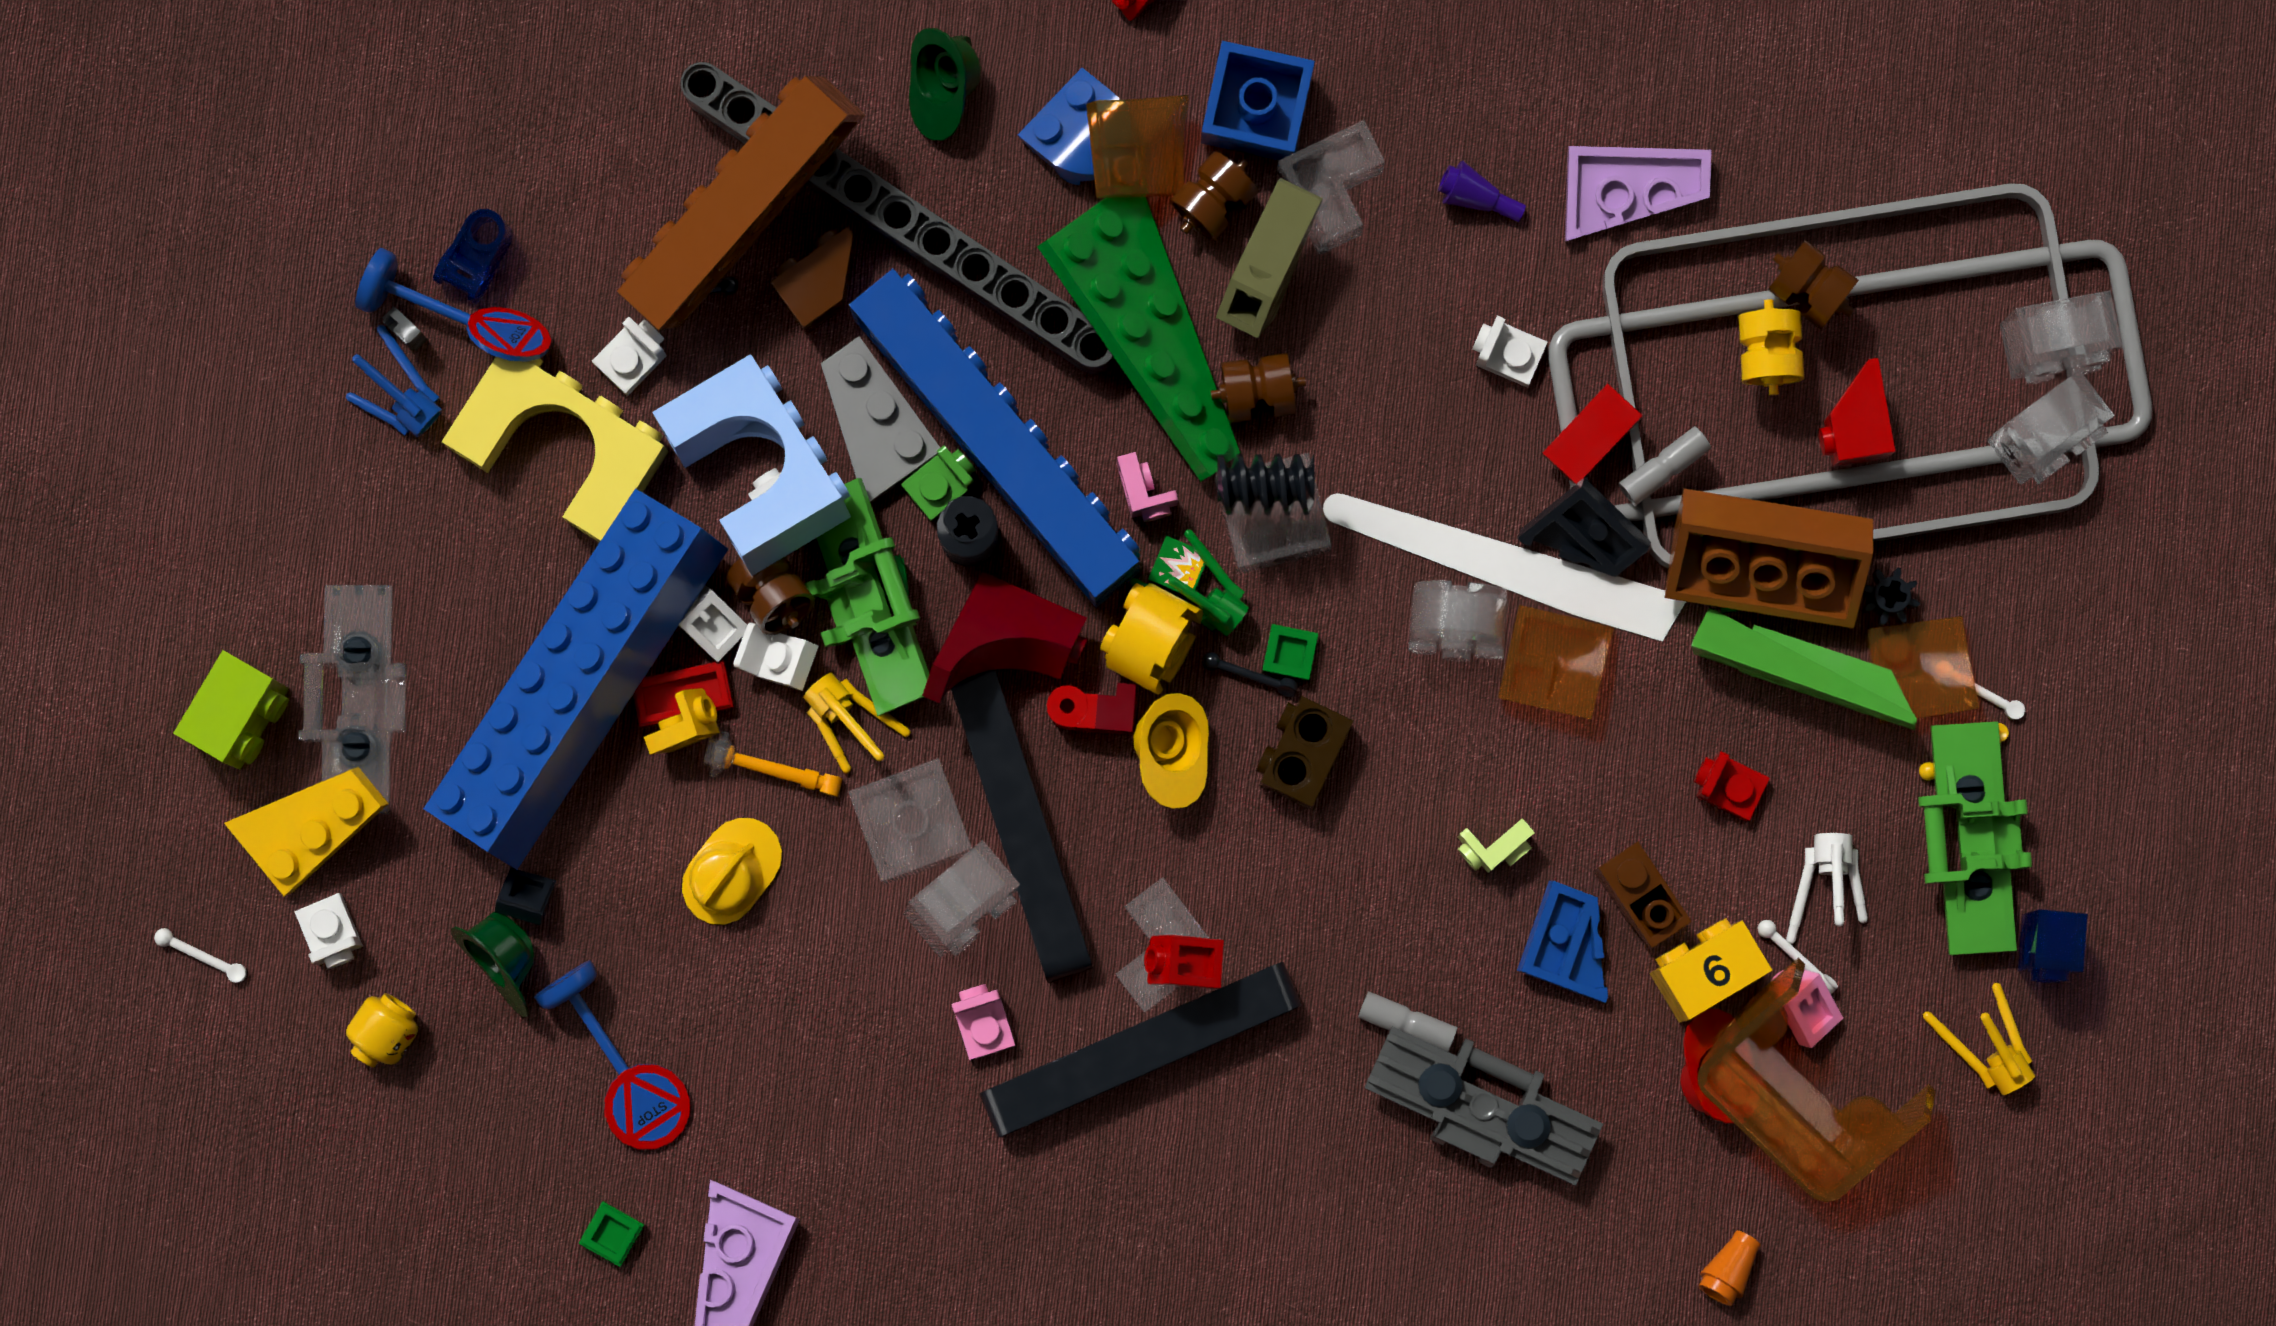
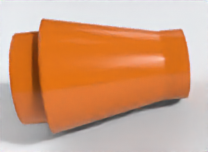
M1736 1230L1730 1241L1700 1272L1702 1280L1698 1285L1700 1290L1714 1300L1732 1306L1736 1298L1743 1297L1756 1253L1761 1244L1752 1236Z

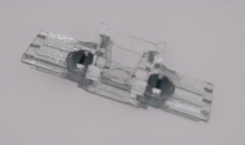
M325 585L324 653L300 654L299 664L304 665L303 730L298 731V741L322 742V781L359 767L389 803L378 814H390L392 734L406 732L405 705L407 664L393 663L392 657L393 586ZM323 666L326 668H337L338 678L342 679L341 716H337V727L334 730H322Z

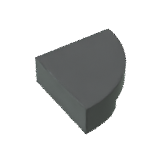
M393 306L382 317L383 323L412 351L414 349L417 351L428 340L396 307Z

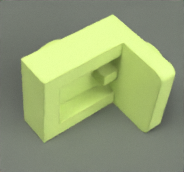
M1522 818L1491 846L1485 849L1470 830L1466 828L1457 836L1462 842V845L1457 850L1474 870H1478L1482 866L1489 873L1503 860L1511 867L1532 848L1526 840L1535 832Z

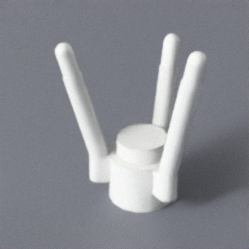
M1844 833L1814 835V847L1805 848V865L1786 937L1790 944L1796 941L1816 865H1819V874L1832 875L1835 925L1840 927L1844 924L1843 875L1849 874L1858 920L1860 923L1867 922L1865 899L1858 869V850L1853 849L1852 835Z

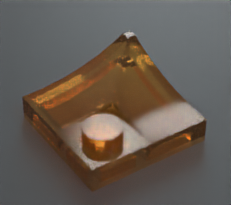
M1188 95L1124 100H1096L1086 104L1097 198L1174 196L1184 185L1183 149L1185 122L1189 104Z
M1519 605L1498 699L1592 720L1614 628Z
M1962 616L1871 628L1865 631L1870 663L1892 670L1917 719L1980 708ZM1879 719V725L1891 723V722H1888V721Z

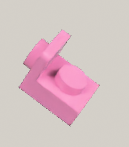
M1136 452L1117 457L1116 465L1131 518L1142 515L1144 522H1149L1171 515L1170 507L1177 506L1178 504L1176 490L1148 497L1147 491L1154 490L1148 463L1139 464Z
M1788 967L1777 973L1772 978L1771 983L1759 994L1763 1004L1780 1008L1797 1042L1801 1046L1812 1048L1843 1019L1819 973Z
M986 984L959 992L961 1001L951 1005L956 1015L969 1060L1016 1046L998 990L988 992Z

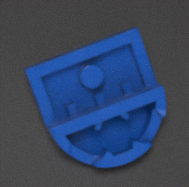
M1081 68L1022 129L1018 136L1023 144L1053 167L1060 178L1071 184L1080 185V181L1099 179L1101 182L1109 181L1125 169L1135 152L1133 141L1134 127L1136 126L1118 96L1084 68Z

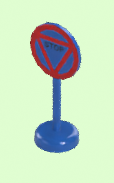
M379 248L375 252L364 271L355 299V307L368 313L375 312L381 307L388 293H391L467 325L466 329L469 338L480 349L493 356L509 361L527 362L540 359L548 353L551 343L548 330L538 320L526 313L510 308L489 307L479 309L471 315L395 283L394 279L398 267L397 257L394 253L384 248Z
M588 960L552 982L536 994L534 998L543 1009H553L569 1000L619 1074L611 1082L604 1102V1116L611 1132L622 1143L636 1149L660 1148L671 1143L684 1130L690 1116V1097L683 1081L672 1070L657 1064H638L631 1068L627 1066L579 994L597 977L595 966L591 960Z

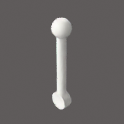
M1940 662L1935 666L1934 673L1938 679H1949L2004 709L2005 715L2009 719L2017 720L2024 715L2025 707L2020 701L2009 702L1954 672L1952 666L1947 662Z
M1763 920L1759 923V935L1763 938H1770L1804 970L1819 973L1830 994L1838 988L1837 983L1830 976L1819 971L1776 931L1774 922Z
M162 928L155 933L154 940L158 946H171L225 972L228 979L232 982H242L247 976V970L242 964L230 965L174 938L169 929Z

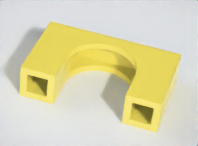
M495 357L443 438L442 443L454 453L488 473L513 433L530 417L544 412L556 411L568 413L579 418L589 427L593 435L595 459L591 472L562 517L567 523L600 543L635 488L643 493L668 454L666 447L660 443L663 435L640 420L634 427L619 418L623 410L602 396H599L595 402L579 393L583 385L567 374L559 371L553 377L539 368L543 363L541 359L521 362Z

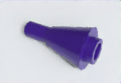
M1463 160L1456 168L1451 165L1448 166L1438 187V191L1444 193L1443 204L1488 212L1492 210L1516 222L1520 221L1526 208L1525 204L1499 193L1495 186Z

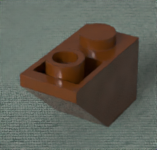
M848 227L839 233L834 228L823 234L813 243L814 251L801 260L794 256L785 261L774 271L777 277L770 281L774 291L806 335L845 308L856 245L854 235Z
M1639 841L1593 871L1619 911L1650 948L1655 947L1692 922Z

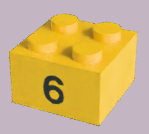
M1727 918L1720 920L1696 934L1701 942L1700 944L1689 949L1684 942L1655 959L1659 968L1649 974L1679 1023L1692 1019L1773 971L1743 920L1730 925Z

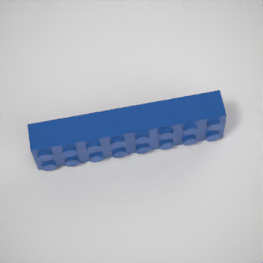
M892 268L849 304L854 321L1095 608L1099 607L1140 573V561L1138 558L1141 557L1139 553L1141 549L1123 528L1117 533L1107 523L1110 521L1108 517L1110 512L1093 492L1085 497L1077 487L1080 484L1077 480L1079 476L1062 455L1056 460L1053 459L1047 451L1049 448L1046 443L1048 439L1032 419L1025 423L1021 421L1016 415L1019 412L1016 407L1018 403L1000 382L994 387L986 379L989 376L985 370L987 366L970 346L962 351L956 343L958 338L955 333L957 331L940 310L933 314L930 313L925 307L928 304L924 298L926 294L912 276L907 273L901 278Z
M635 488L423 809L488 853L518 870L729 549L698 525Z

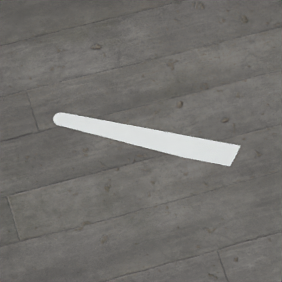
M1338 493L1330 495L1323 504L1325 517L1335 524L1572 615L1659 641L1664 640L1686 601L1664 598L1665 590L1618 576L1613 577L1585 566Z

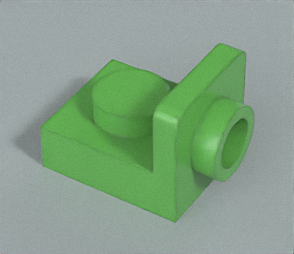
M943 445L937 450L935 457L906 479L901 486L932 523L940 516L949 501L965 496L975 488L974 480L970 475L976 470L959 449L951 454L946 446Z

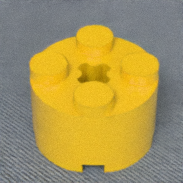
M1136 583L1124 602L1123 608L1128 610L1119 627L1113 624L1109 628L1101 643L1100 650L1106 653L1105 659L1108 669L1155 694H1160L1163 691L1160 680L1163 679L1170 683L1183 664L1196 637L1189 633L1188 630L1192 620L1201 624L1203 610L1152 583L1145 587Z

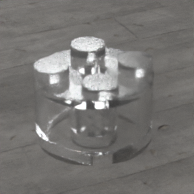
M1445 580L1416 582L1414 584V593L1412 594L1408 652L1431 655L1436 654V650H1442V659L1459 662L1471 661V653H1475V657L1483 659H1503L1508 607L1507 590L1498 586L1468 582V586L1452 585V581Z

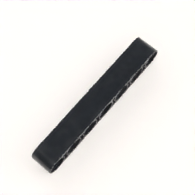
M989 670L972 675L951 688L1047 983H1051L1093 969L996 671Z
M1282 961L981 1092L979 1095L995 1133L1000 1138L1302 1006V1003Z

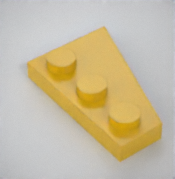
M356 767L227 821L224 824L281 894L286 896L293 893L389 803L362 770Z

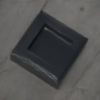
M510 867L496 900L495 912L541 925L554 895L556 880Z

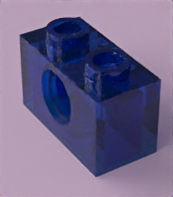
M2042 909L2022 914L2018 971L2031 972V981L2052 984L2069 982V975L2083 972L2088 914Z

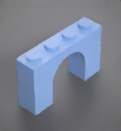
M750 354L652 413L684 468L723 445L743 437L766 438L776 442L785 450L784 466L773 486L762 495L719 520L730 542L753 576L849 519L851 516L844 500L851 496L837 472L828 476L821 464L828 460L814 436L805 440L799 431V428L805 424L791 400L782 404L776 393L781 391L782 387L770 367L767 365L760 369Z

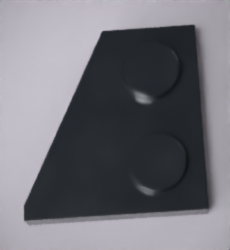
M1585 478L1522 527L1517 537L1522 544L1531 546L1532 541L1560 550L1558 557L1575 563H1586L1594 570L1616 577L1649 551L1651 544L1650 540Z

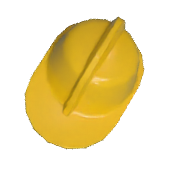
M1181 693L1166 694L1154 701L1136 725L1133 735L1134 748L1140 759L1142 783L1148 794L1157 803L1171 809L1184 808L1195 802L1204 790L1207 778L1208 719L1203 707L1193 697Z
M737 818L725 822L713 832L689 863L683 876L682 894L687 907L697 918L709 924L725 925L739 920L753 907L773 881L781 866L782 849L777 835L771 828L754 818Z

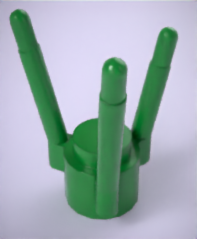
M1187 529L1184 533L1185 537L1225 590L1222 592L1215 587L1207 597H1204L1174 576L1169 578L1168 583L1200 606L1199 608L1203 610L1201 623L1210 631L1216 629L1226 637L1240 623L1249 609V606L1240 600L1245 591L1232 582L1192 530ZM1132 578L1130 580V585L1132 587L1136 583L1144 587L1148 585L1147 583L1137 578Z

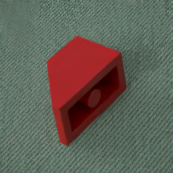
M1879 358L1869 359L1862 366L1824 420L1825 427L1819 428L1821 451L1823 456H1830L1832 467L1886 459L1895 452Z

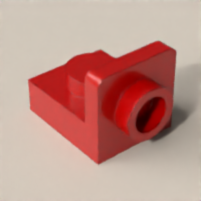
M1720 751L1713 760L1705 757L1694 779V783L1701 786L1696 797L1748 822L1770 778L1730 759L1729 754Z
M1179 935L1151 936L1150 945L1147 947L1144 956V966L1148 973V984L1210 989L1221 988L1224 940Z

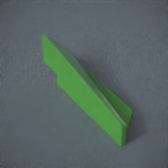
M1708 608L1691 645L1693 654L1737 668L1741 673L1912 730L1916 729L1917 718L1913 714L1892 670L1754 625L1752 630L1724 614Z

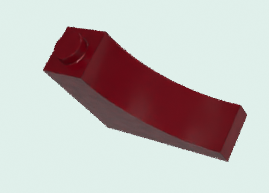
M982 571L932 665L922 696L940 704L948 691L962 680L977 673L996 669H1024L1061 679L1068 663L1077 666L1087 645L1088 639L1081 636L1087 617Z

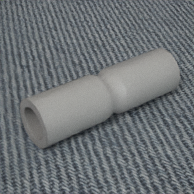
M1694 426L1663 449L1658 457L1647 461L1619 482L1618 485L1626 498L1636 506L1666 484L1671 476L1679 474L1711 450V445L1703 433Z
M1369 991L1358 1015L1359 1019L1389 1031L1393 1026L1447 1052L1457 1031L1456 1026L1421 1012H1413L1404 1005Z

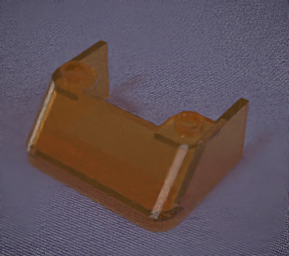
M1798 957L1740 1010L1702 1060L1698 1072V1084L1701 1091L1807 1194L1816 1200L1830 1202L1845 1195L1931 1121L1936 1090L1928 1084L1895 1113L1882 1101L1870 1096L1854 1098L1842 1109L1838 1110L1773 1047L1784 1036L1788 1026V1014L1783 1006L1799 992L1805 963Z

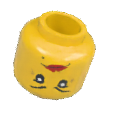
M384 993L381 998L368 997L346 1029V1036L354 1045L350 1051L351 1054L373 1068L378 1062L389 1065L396 1064L417 1035L418 1026L413 1020L416 1015L415 1011L387 993Z

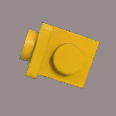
M703 688L683 690L675 694L681 714L658 722L660 730L644 737L650 755L674 752L720 733L716 723V707Z

